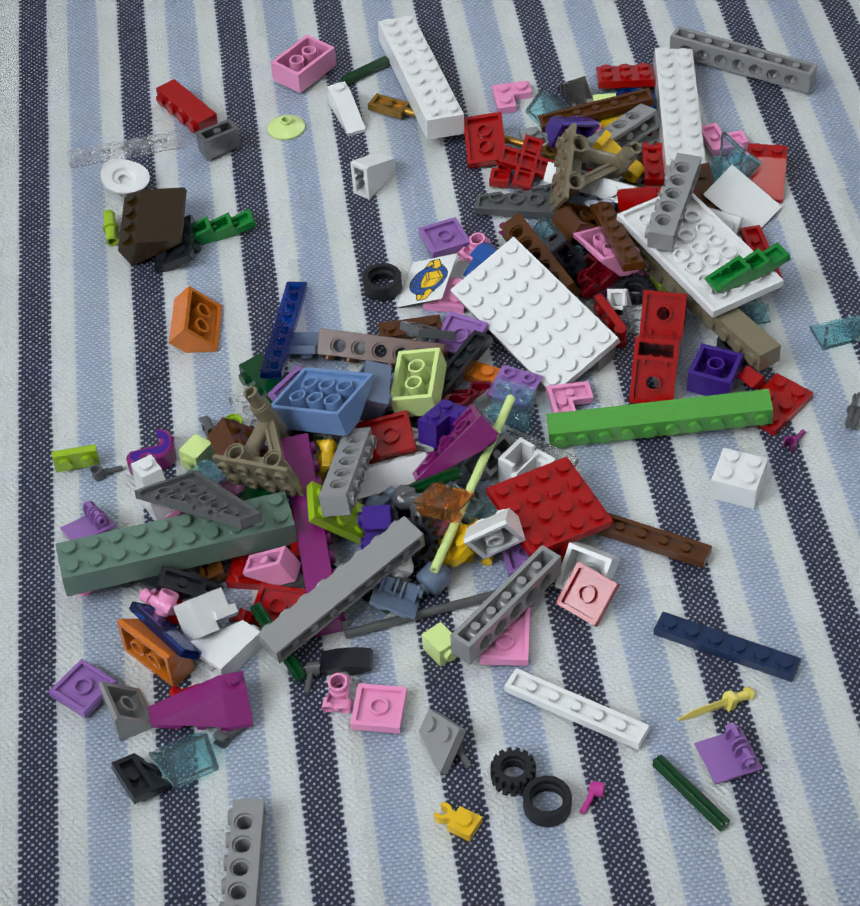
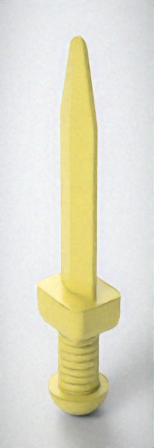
M744 687L743 691L734 693L732 690L726 691L723 694L722 700L694 709L679 717L678 721L694 719L723 707L728 712L732 711L737 707L738 703L748 699L753 700L755 691L751 687Z

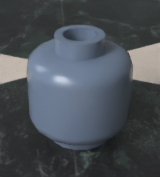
M433 561L426 563L417 573L418 585L424 590L423 594L426 596L429 593L437 596L450 584L451 571L443 563L438 573L430 571Z

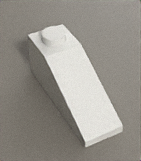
M345 81L327 86L329 105L347 136L366 132L353 95Z

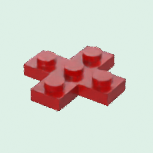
M526 134L521 150L502 144L496 165L515 170L510 187L521 188V190L527 191L531 189L534 177L544 179L548 161L554 162V160L540 156L544 140Z

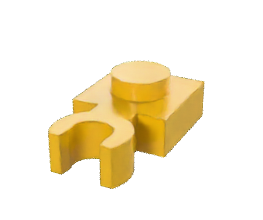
M441 802V810L446 812V814L441 815L435 812V822L447 824L448 832L470 842L483 822L482 816L459 806L457 811H454L450 804Z

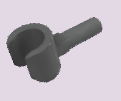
M94 464L90 467V470L96 481H102L110 473L123 471V467L120 465L103 469L101 465Z
M319 661L306 664L307 677L303 692L306 695L310 693L313 676L320 675Z
M246 728L228 731L227 733L217 730L213 734V738L216 739L213 744L221 748H227L231 738Z
M462 740L456 755L460 757L468 770L472 768V765L463 751Z

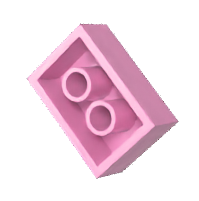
M304 36L271 61L273 80L302 93L337 65L335 47L312 36Z

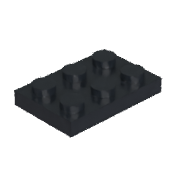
M192 215L184 217L182 243L155 255L154 269L157 273L194 260L195 219Z

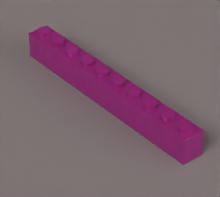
M308 433L281 439L285 460L299 477L300 485L306 492L304 496H291L305 589L306 593H309L320 580L327 579L334 573L335 569L332 568V564L336 563L333 549L329 550V545L333 544L330 531H326V529L309 522L306 486L311 481L322 485L321 476L316 475V472H320L318 459L313 457L314 454H317L315 442L310 441ZM345 612L341 613L320 630L315 637L342 632V622L346 621Z

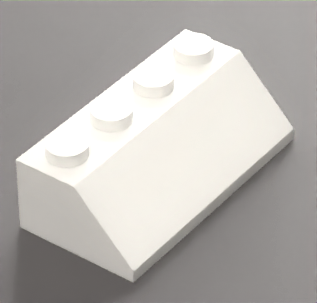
M418 451L370 464L369 470L365 473V481L361 484V493L357 495V502L361 503L363 502L362 498L372 495L381 497L384 491L391 485L397 488L400 485L416 482L412 473L427 456L426 452Z

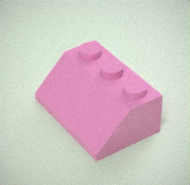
M599 227L573 233V237L619 276H629L640 271L623 272Z

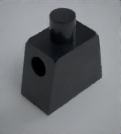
M559 229L543 241L571 278L588 265ZM571 254L573 258L567 262L565 258Z

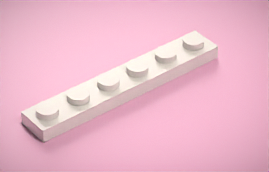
M517 668L504 686V691L635 749L640 748L649 733L650 725Z

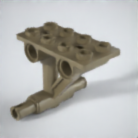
M572 123L568 129H565L562 136L558 137L556 142L558 155H556L554 160L556 172L552 178L554 189L549 203L552 204L551 211L556 212L565 201H570L583 187L603 177L610 179L618 178L636 160L637 154L642 151L641 144L633 141L629 146L623 147L617 154L590 148L588 139L583 135L576 134L577 124ZM591 162L602 165L581 175L582 163Z
M255 386L245 388L243 396L250 403V410L258 422L246 445L234 443L226 449L224 455L214 454L212 459L217 464V468L227 477V481L235 486L240 484L252 489H266L272 493L285 491L289 496H304L306 492L300 485L299 477L285 460L281 438L290 436L287 433L286 424L280 417V413L273 408L267 398L259 394ZM267 439L269 451L263 457H260L259 452Z

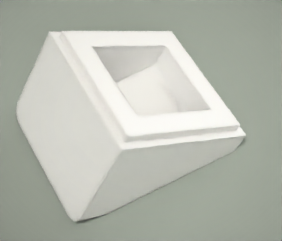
M607 289V301L613 310L632 309L628 289Z

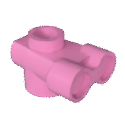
M474 233L469 238L470 244L460 249L457 255L461 260L467 261L470 264L473 259L470 256L471 252L482 243L492 244V242L483 233Z
M145 588L140 592L139 599L147 605L155 607L156 614L162 617L176 615L173 609L174 606L178 605L179 594L166 588H162L161 591L156 590V588L151 591Z
M334 673L329 677L328 695L323 698L321 708L323 711L340 712L343 714L351 712L352 700L349 699L351 677L349 675Z

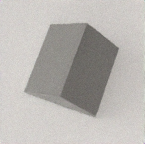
M100 682L99 688L104 705L120 741L153 729L151 728L148 706L139 688Z

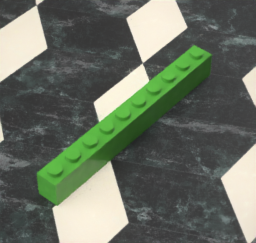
M769 389L558 412L546 414L550 448H563L567 446L627 441L665 435L672 436L710 430L717 431L755 425L762 426L773 423V407Z

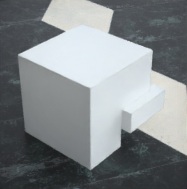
M520 437L498 458L499 483L554 462L556 459L538 448L535 450L534 444Z
M221 587L173 607L187 642L220 630L216 620L238 612L235 603L228 605Z

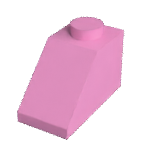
M286 546L249 555L243 574L246 577L269 584L283 585L296 581L301 562Z

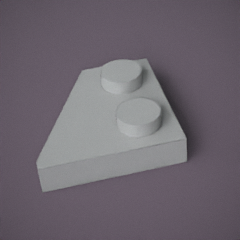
M429 708L419 732L437 771L447 775L467 730L440 712Z

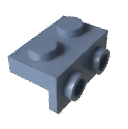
M277 332L273 354H279V358H292V354H300V358H313V354H317L318 332Z

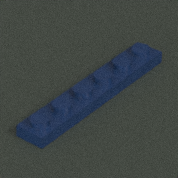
M662 612L654 628V635L790 682H793L801 663V658L666 612Z

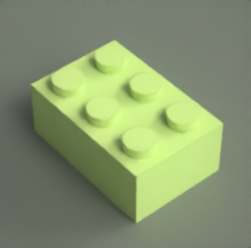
M440 347L398 351L390 393L392 394L391 406L394 413L407 410L409 417L423 416L441 401L447 364Z

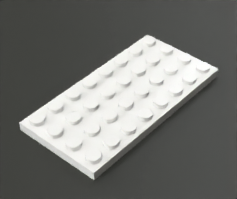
M694 193L692 194L672 252L647 247L648 238H645V230L647 225L650 226L651 213L656 212L655 203L657 199H660L659 196L617 214L616 220L623 224L626 231L712 318L783 287L784 280L774 270L754 281L720 293H716L704 279L706 276L738 255L745 258L754 251Z
M512 237L450 290L478 320L488 322V331L529 372L543 376L540 384L545 389L546 386L573 383L620 343L619 338L515 237Z

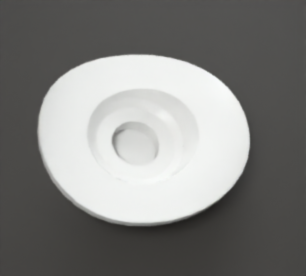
M125 159L107 161L103 165L100 174L103 185L108 190L120 194H130L143 190L148 185L150 179L149 172L144 166Z

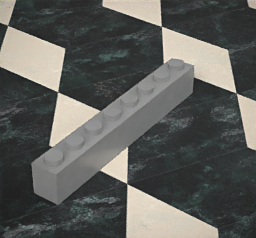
M405 516L400 520L392 522L384 533L375 536L363 550L356 551L352 558L345 564L339 565L332 575L327 579L320 580L312 591L303 594L296 604L291 608L283 610L275 621L266 624L258 633L262 647L280 664L425 546L423 533Z

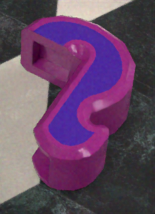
M156 429L159 445L129 452L126 460L131 475H133L131 464L149 455L153 456L162 470L173 465L176 460V448L174 439L168 431Z

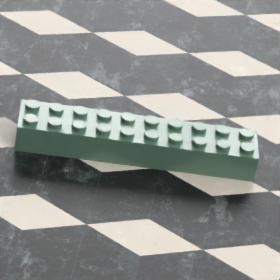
M283 491L243 500L260 511L262 515V521L250 528H238L187 513L56 543V551L66 595L68 597L157 576L162 565L183 570L297 542L295 523L286 493Z

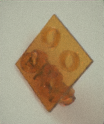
M433 483L413 503L417 504L416 511L420 515L435 519L439 515V520L444 519V521L456 523L461 522L463 514L459 511L475 496V493L468 492L463 488L455 489L447 487L442 483Z

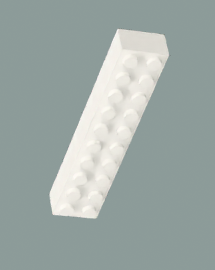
M403 16L402 18L378 21L379 42L387 58H389L391 67L426 139L431 140L464 134V113L414 16Z
M655 48L653 60L655 97L660 125L658 129L660 143H662L664 176H666V173H670L671 160L675 161L677 153L700 156L701 164L706 163L693 51L686 48Z

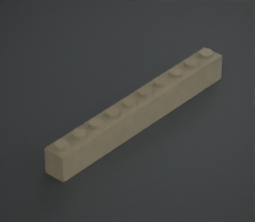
M632 238L634 245L640 249V255L644 260V269L642 270L652 276L667 292L686 293V307L695 317H698L705 323L707 328L714 331L722 341H725L732 347L734 352L744 354L743 358L749 365L761 371L780 361L781 345L739 308L736 307L712 318Z

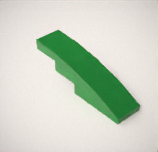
M250 209L233 217L227 212L211 221L206 216L195 222L194 239L200 245L238 235L257 225Z
M777 242L763 252L758 248L745 258L738 255L704 279L716 293L727 291L754 281L791 260L790 254Z

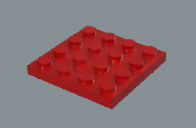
M568 457L561 458L486 488L487 496L498 511L510 508L519 516L526 539L520 544L529 557L541 545L553 551L568 545L570 542H576L613 526L612 518Z

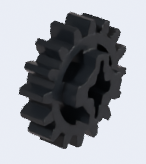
M411 516L408 520L423 533L425 546L412 555V562L414 566H425L429 561H433L437 548L440 547L439 540L443 536L437 534L440 527H433L434 520H427V516Z

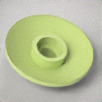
M281 115L269 122L267 127L268 133L271 137L278 140H292L302 135L305 131V122L295 115Z

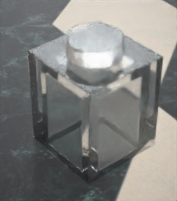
M642 304L622 306V315H619V318L627 328L626 336L638 335L640 333Z

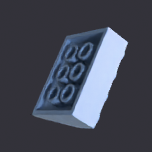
M304 367L271 405L280 413L281 419L289 430L347 436L360 420L375 376L372 373Z

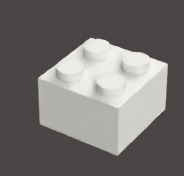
M723 448L711 479L710 498L754 509L766 478L768 458Z

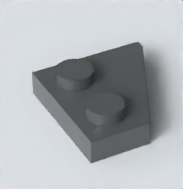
M401 321L400 330L407 332V336L416 337V340L429 341V338L455 340V331L441 330L439 327L416 322Z

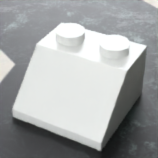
M508 508L499 510L495 515L486 519H480L475 524L467 527L463 540L467 546L483 559H486L526 539L519 516Z
M570 542L561 566V575L557 578L554 587L563 589L577 561L613 580L620 557L581 542Z

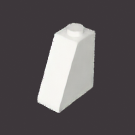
M377 152L353 160L351 162L353 193L370 200L396 174L395 158Z
M152 455L131 464L137 489L166 480L161 467ZM140 500L154 521L161 520L174 511L171 508Z
M242 620L190 641L186 644V648L193 655V663L212 676L216 677L218 675L234 673L262 648L258 637L260 629Z

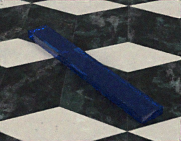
M307 282L286 283L261 366L260 379H282L308 289Z

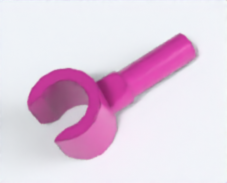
M598 781L590 783L587 798L579 811L581 814L585 815L594 796L603 798L605 791L604 783Z

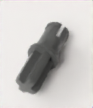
M857 392V395L856 393L853 394L851 404L847 407L846 411L848 415L845 426L846 428H851V430L856 429L860 420V392Z

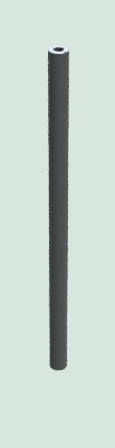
M496 590L417 610L414 620L394 616L345 629L344 634L346 639L477 605L483 603Z

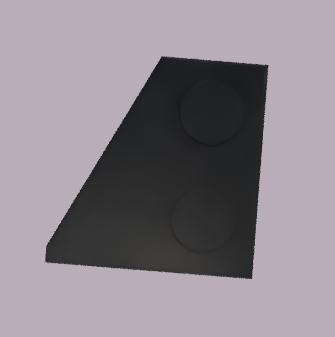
M135 753L111 762V769L133 804L178 786V778L172 775L169 777L160 772V767L146 762L144 758Z

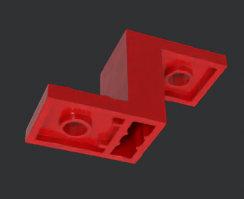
M644 290L640 333L635 337L629 402L647 403L674 400L677 364L681 358L687 303L686 293ZM665 307L669 310L670 315L667 319H660L658 317L657 311L659 308ZM654 376L658 378L659 386L657 388H650L647 385L649 377Z

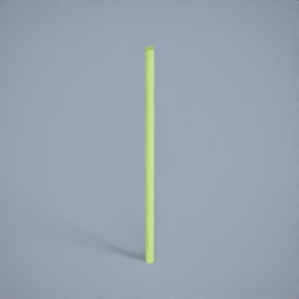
M507 395L494 424L499 435L514 404L515 397L513 395ZM496 442L490 447L487 446L479 457L431 564L430 571L433 573H438Z

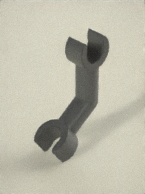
M206 415L198 418L201 423L202 431H205L206 439L209 440L207 435L215 426H213L211 419Z

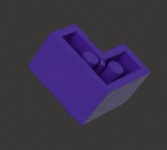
M442 399L418 419L419 442L437 449L443 435L447 436L453 431L455 427L452 424L468 407Z
M390 505L362 506V512H358V526L365 532V537L361 538L362 550L370 544L375 536L384 533L390 524L394 522L393 508Z

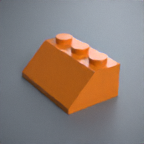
M188 286L174 299L169 343L185 353L216 352L218 350L222 305Z
M142 618L119 619L117 621L124 650L172 687L177 686L195 670L192 653L187 648L182 649L169 635H163L153 623L149 624Z

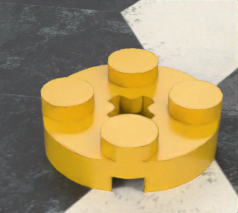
M460 523L443 561L446 567L448 565L452 568L459 566L472 553L470 547L463 540L467 527H469L466 524Z

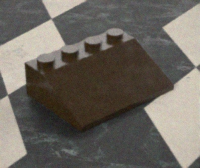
M185 187L144 189L124 197L118 251L132 266L182 243L187 194Z

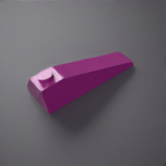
M473 403L452 424L455 427L449 435L441 437L436 452H429L412 473L416 481L446 470L483 451L487 446H492L496 442L499 432Z
M243 671L218 675L148 706L151 728L182 729L184 726H197L198 730H206V727H220L221 731H232L254 726Z

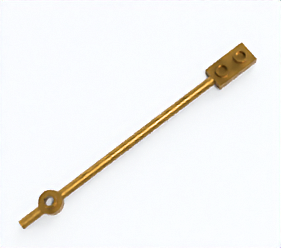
M376 93L368 103V110L398 119H402L404 115L416 118L409 102ZM504 135L505 143L522 148L524 140ZM549 143L545 144L541 151L542 157L555 160L556 155H558V148H550Z

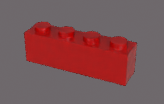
M175 79L156 88L158 104L161 107L163 106L170 115L175 116L181 124L188 127L190 132L196 134V132L218 123L217 114Z

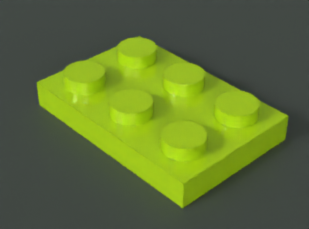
M311 481L306 486L309 522L361 545V538L365 537V532L358 526V512H362V506L365 505L357 502L352 509L351 515L323 517L319 501L322 485Z

